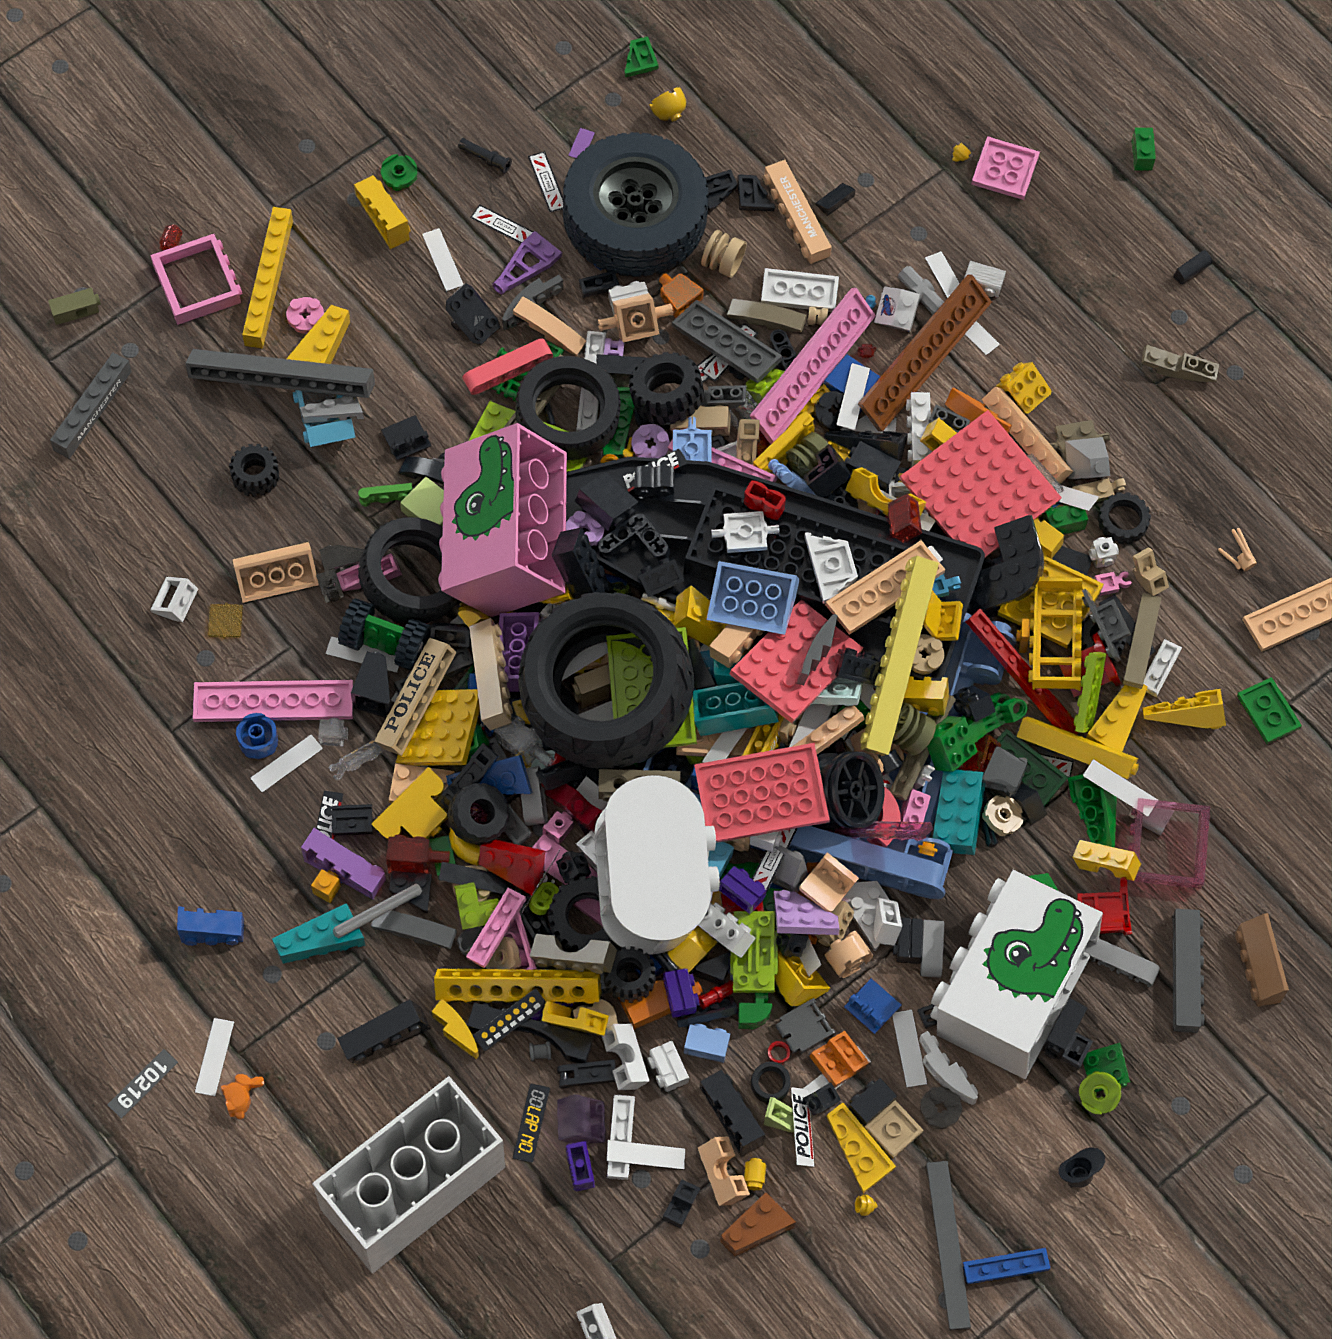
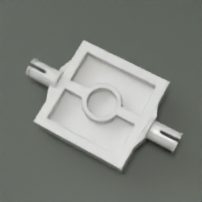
M763 511L724 514L723 529L711 530L712 538L724 537L727 553L767 550V534H779V525L767 526L764 521Z

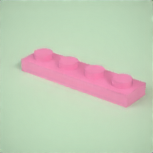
M507 888L466 956L468 960L483 968L486 967L525 903V896Z

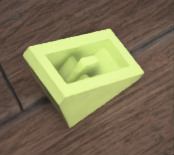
M770 1097L764 1125L795 1133L793 1109L774 1097Z

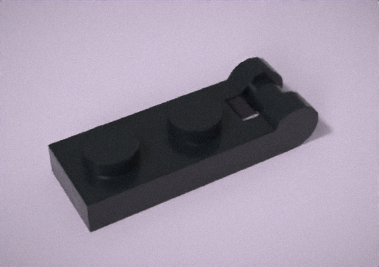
M615 1060L560 1065L557 1067V1074L560 1075V1080L558 1081L559 1088L565 1089L573 1086L616 1082L613 1074ZM574 1072V1078L568 1079V1073Z

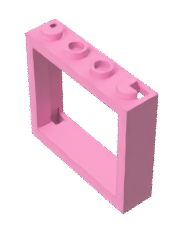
M214 234L150 255L153 267L177 325L241 303L240 295L242 291L240 285L235 284L234 280H236L234 271L228 268V265H230L229 259L226 254H222V250H224L221 240H217ZM213 248L231 291L180 309L163 265Z

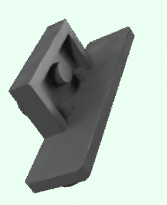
M1086 589L1082 590L1084 594L1082 600L1087 608L1090 607L1092 611L1090 617L1093 623L1098 624L1100 628L1097 631L1102 641L1107 643L1108 647L1105 649L1110 659L1114 658L1117 662L1121 659L1114 643L1131 634L1115 600L1113 599L1096 607L1091 594Z

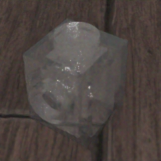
M338 718L320 719L319 744L325 746H344V739H348V728H345L344 720Z

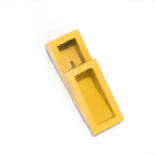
M441 999L432 1010V1017L445 1026L443 1034L447 1039L477 1059L479 1057L478 1048L468 1026L461 1016Z

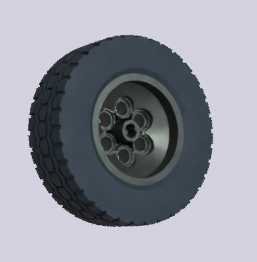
M630 132V134L620 133L617 136L611 135L585 148V151H582L577 156V159L573 161L568 170L563 187V222L566 233L574 248L578 250V253L602 270L606 269L607 272L615 271V274L619 273V275L649 276L653 275V273L665 272L666 269L669 270L675 267L676 264L682 263L686 257L688 258L693 253L705 231L708 212V186L704 173L695 158L693 159V156L687 150L684 151L683 147L678 144L675 145L673 141L667 138L663 139V137L658 135L652 136L649 133L639 134V132Z

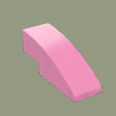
M392 553L382 557L381 569L387 580L402 575L397 560ZM359 564L336 573L343 591L361 588L360 579L358 578Z

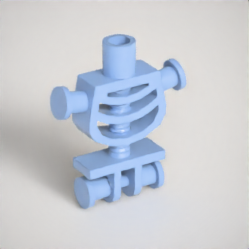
M776 459L769 462V469L788 487L816 495L808 487L806 481L797 473L791 472Z

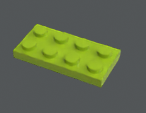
M1092 652L1089 653V656H1086L1084 663L1086 674L1083 675L1081 680L1083 691L1082 695H1079L1077 702L1079 713L1076 714L1074 719L1075 731L1088 732L1094 726L1107 653Z

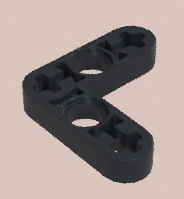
M643 514L633 515L603 537L598 543V548L605 557L613 556L636 538L642 541L655 559L661 560L670 555L667 543ZM639 521L642 523V525L639 526L636 523ZM621 532H628V536L625 539H619ZM649 533L655 534V537H654L653 540H651V541H646V540H645V537H646L647 534H649ZM608 544L611 548L607 549L605 545ZM658 544L659 547H660L661 549H663V552H662V553L658 552V550H657V548L655 547V545Z

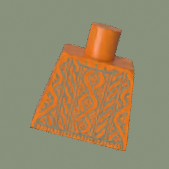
M667 273L660 277L659 282L663 285L661 287V299L666 305L671 303L673 308L671 311H673L675 318L684 312L695 300L699 302L703 300L704 289L683 274H678L673 279Z

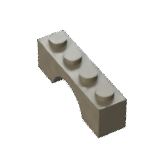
M536 934L530 958L534 960L537 966L542 968L552 966L560 970L571 968L578 972L590 970L594 973L602 974L603 972L611 973L617 949L610 941L590 940L583 949L567 953L563 951L562 944L555 936Z

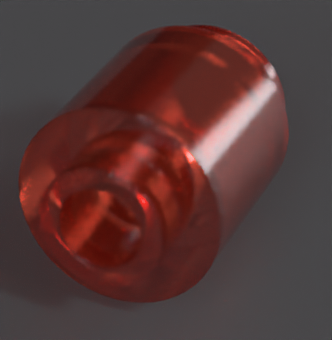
M174 224L165 226L159 242L162 251L179 245L183 234L179 226Z

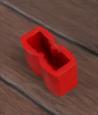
M758 481L750 482L744 492V504L748 508L755 511H763L766 517L773 520H778L785 510L786 498L783 494L775 490H769Z

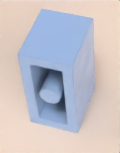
M690 1024L684 1054L724 1063L730 1033L720 1028H715V1030L708 1029L703 1024Z

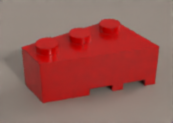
M493 840L480 845L479 865L530 895L534 893L544 875L545 850L499 840Z

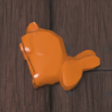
M238 1074L235 1076V1082L221 1086L230 1117H236L240 1120L244 1118L251 1104L249 1091L252 1088L262 1087L265 1083L263 1077L251 1079L247 1075Z

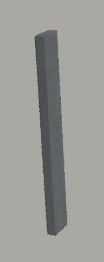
M948 1161L930 1162L926 1164L949 1331L970 1329L971 1323Z

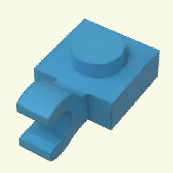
M940 575L934 580L932 590L938 598L949 595V590L954 591L961 588L960 578L956 576L945 580L944 575Z

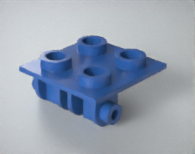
M871 978L856 994L849 998V1002L844 1008L875 1034L902 1005Z

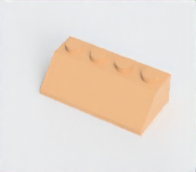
M309 542L232 559L243 603L319 585Z

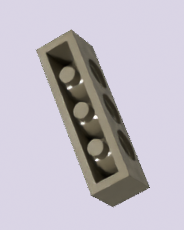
M599 769L598 799L608 802L617 790L614 787L616 784L623 785L639 777L663 776L680 782V771Z

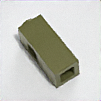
M92 288L48 300L56 325L100 313L98 305H101L98 294L93 293Z

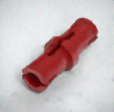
M732 980L719 987L715 986L708 993L699 996V1007L705 1009L713 1003L722 1002L723 998L733 994Z

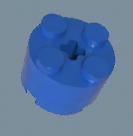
M252 713L246 715L236 728L239 747L246 757L261 759L276 751L278 735L275 723L271 718L266 717L262 713Z

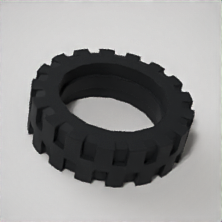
M1118 492L1114 496L1113 494L1110 495L1108 500L1105 499L1098 516L1100 530L1102 529L1105 536L1112 537L1113 542L1118 541L1119 544L1124 542L1130 544L1134 540H1140L1141 536L1145 535L1151 519L1150 509L1148 506L1146 507V502L1143 499L1140 500L1137 495H1130L1131 493L1125 492V494ZM1118 506L1130 507L1138 514L1140 518L1139 525L1132 530L1117 528L1109 520L1111 509Z

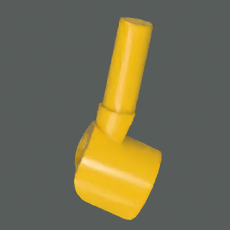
M632 437L629 438L627 447L623 450L622 458L634 457L635 453L631 452Z

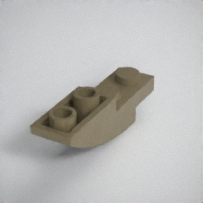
M1150 345L1144 347L1141 362L1143 365L1155 368L1158 374L1199 382H1215L1219 369V364L1187 353L1180 356Z

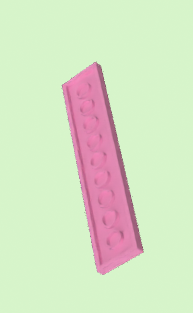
M857 288L849 290L750 414L751 419L760 420L759 430L770 444L788 428L824 380L875 318L876 315Z

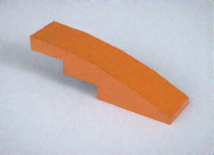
M954 387L951 389L945 403L953 412L969 419L970 423L989 410L985 408V404ZM989 410L1005 431L1009 433L1012 425L998 418V414Z

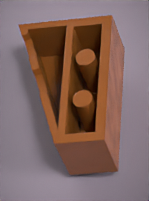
M765 1192L721 1235L720 1242L734 1256H737L764 1241L777 1237V1235L785 1231L794 1229L796 1222Z

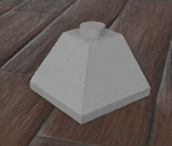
M1103 437L1065 441L1066 462L1073 470L1068 479L1110 476L1109 456Z

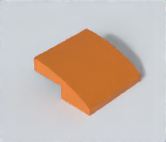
M845 1031L831 1038L827 1044L813 1051L809 1056L829 1083L833 1084L834 1088L853 1077L869 1064V1061Z

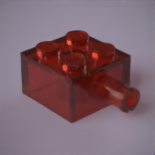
M404 835L389 836L386 856L388 873H391V871L429 874L431 862L442 863L443 861L449 863L450 851L432 850L430 848V840L422 836L406 838Z

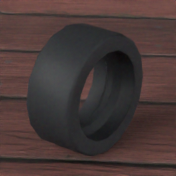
M776 1062L760 1064L754 1070L751 1078V1089L754 1096L765 1103H769L770 1097L782 1101L787 1096L791 1085L788 1070ZM774 1071L782 1077L783 1086L778 1093L767 1094L760 1089L759 1078L763 1073Z

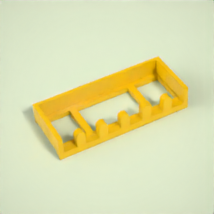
M1039 578L1035 590L1031 593V597H1034V602L1030 603V614H1034V619H1030V631H1034V636H1030V648H1033V653H1029V665H1033V670H1029V682H1033V690L1035 688H1054L1081 691L1082 578ZM1042 592H1073V610L1042 609ZM1041 617H1073L1072 657H1040ZM1040 665H1072V677H1040Z

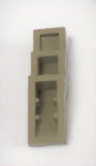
M732 299L727 313L729 319L747 320L748 324L765 325L768 330L779 329L791 332H802L807 319L805 314L790 309Z

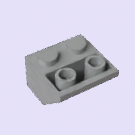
M781 845L779 847L775 846V849L785 856L772 883L787 891L798 893L800 885L809 876L804 857L797 851L792 852Z

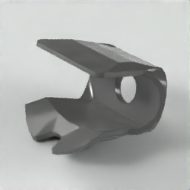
M996 747L983 775V780L986 781L985 788L1005 792L1008 797L1012 798L1017 793L1027 770V758H1017L1001 747Z

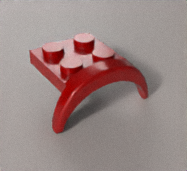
M1098 632L1093 634L1095 645L1081 651V680L1083 675L1086 674V668L1084 667L1086 656H1089V653L1092 652L1107 653ZM1106 654L1101 685L1113 681L1114 685L1118 687L1122 685V682L1112 660ZM1059 665L1064 677H1072V665ZM1081 687V691L1070 689L1073 696L1081 695L1083 687Z
M1126 877L1120 879L1119 892L1077 894L1078 901L1103 912L1100 934L1123 933L1125 936L1132 934Z

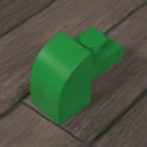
M755 993V1003H739L738 1029H756L768 1021L772 1009V1003H768V993Z

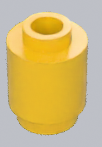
M751 1158L750 1161L745 1162L744 1180L748 1190L759 1191L765 1185L766 1164L762 1162V1159Z

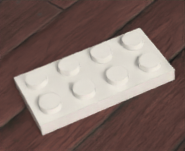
M765 268L761 303L800 309L816 307V309L821 310L822 308H828V312H833L836 308L839 277Z

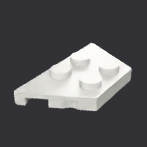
M807 532L804 537L824 604L855 582L858 575L848 541L834 540L826 536L820 538L811 536V533Z
M878 881L856 882L841 901H846L855 912L853 920L872 949L876 951L880 945L879 942H875L873 932L878 898L889 900Z

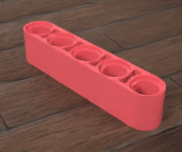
M538 339L466 372L462 379L470 393L476 395L531 370L542 361L553 358V353L544 339Z

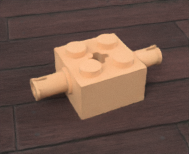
M649 293L612 301L614 317L598 319V326L600 331L617 328L622 342L659 334L657 318L672 316L673 311L671 310L673 308L671 303L655 307L653 298Z

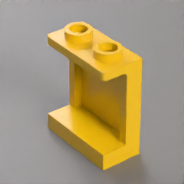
M546 1001L542 1021L572 1030L605 1035L608 1015L580 1007L578 1018L573 1019L570 1018L572 1008Z

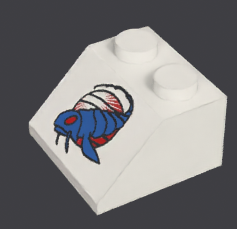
M884 287L874 323L911 332L920 294L903 289Z

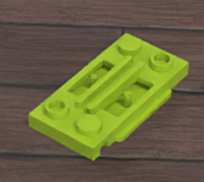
M734 911V916L738 919L736 923L738 925L743 923L751 929L750 934L755 937V940L742 958L731 952L730 973L733 975V993H775V975L778 973V946L776 944L778 933L775 930V911H753L751 914L746 911Z

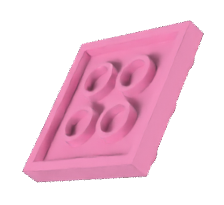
M987 137L971 185L1024 200L1040 152Z

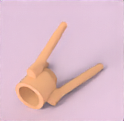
M1240 528L1236 529L1237 532L1235 529H1232V533L1243 552L1237 557L1238 562L1223 549L1219 548L1218 551L1232 562L1238 570L1242 568L1244 572L1248 571L1257 562Z

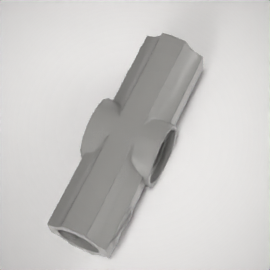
M906 266L898 274L899 280L910 292L920 294L919 303L921 302L934 315L944 301L934 292L931 282L927 279L923 280L911 266Z

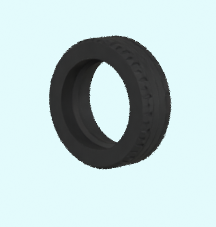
M575 356L550 358L533 367L521 381L516 397V420L518 424L567 452V460L586 458L603 449L616 432L621 405L619 390L607 371L590 360ZM563 384L576 385L588 390L597 398L600 403V415L598 420L586 429L576 432H563L547 426L540 420L536 414V400L542 392L553 386Z
M403 517L385 523L370 536L359 561L358 578L360 579L359 583L365 597H367L371 604H374L376 610L381 612V614L400 623L408 624V621L411 619L430 623L445 616L455 606L458 599L444 593L441 589L439 592L429 596L405 594L388 582L381 569V560L385 552L390 548L401 545L416 546L428 551L442 566V552L439 545L440 538L443 536L442 526L427 519Z

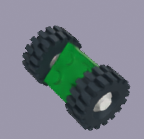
M357 598L353 599L342 619L343 622L338 633V644L358 651L364 643V645L394 655L395 665L412 671L423 647L430 638L431 625L411 619L404 628L374 617V604Z

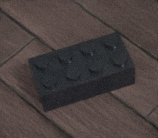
M582 527L560 532L551 556L573 599L582 598L581 595L594 592L611 593L612 584L607 580L604 568L600 565L597 554L592 549L589 538L584 533Z

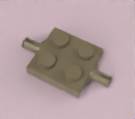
M1088 420L1056 426V442L1049 444L1059 451L1062 459L1066 462L1065 441L1103 437L1104 441H1109L1110 436L1109 433L1097 434L1093 421Z

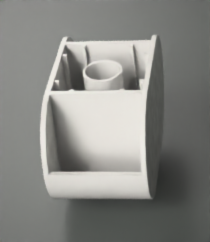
M663 776L639 777L623 784L613 793L595 825L594 837L600 917L605 932L620 947L626 946V949H630V946H634L637 951L639 948L643 949V954L646 952L648 954H660L677 947L690 935L707 913L713 892L719 891L717 866L708 867L709 851H714L716 848V834L714 826H705L704 812L701 804L686 786L676 780Z

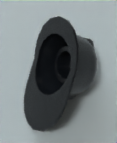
M1085 1148L1060 1165L1058 1168L1059 1176L1068 1183L1070 1188L1086 1187L1091 1183L1093 1175L1103 1168L1105 1155L1098 1148Z

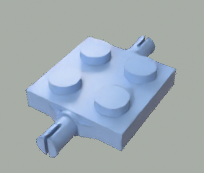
M689 417L688 428L673 430V451L680 449L686 460L711 462V430L696 428V418L693 417L692 424V417Z

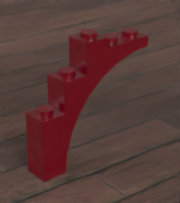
M564 784L544 792L556 806L594 833L597 819L602 810L592 805L579 791Z

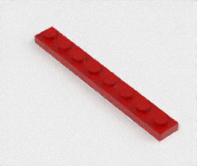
M979 609L965 621L1051 724L1077 735L1079 732L1075 731L1074 718L1048 688H1035L1033 690V682H1029V670L1032 669L985 613Z

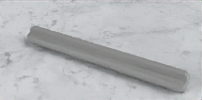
M414 884L334 927L333 933L337 938H341L419 896L422 892L420 886Z

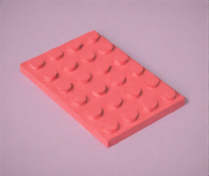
M800 600L792 609L786 634L768 632L731 669L729 674L785 719L793 723L837 678L835 673L841 657L837 653L838 649L852 648L857 653H861L863 647L835 626L832 645L826 658L821 657L815 672L810 670L804 686L796 684L801 665L814 638L828 621L807 603Z
M815 743L694 765L704 812L705 826H714L716 843L830 822Z

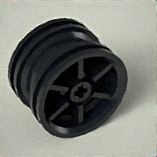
M859 751L844 752L839 755L836 753L817 754L830 822L811 826L827 830L840 827L848 829L866 828L872 825L881 813L885 797L883 775L876 761L869 754Z

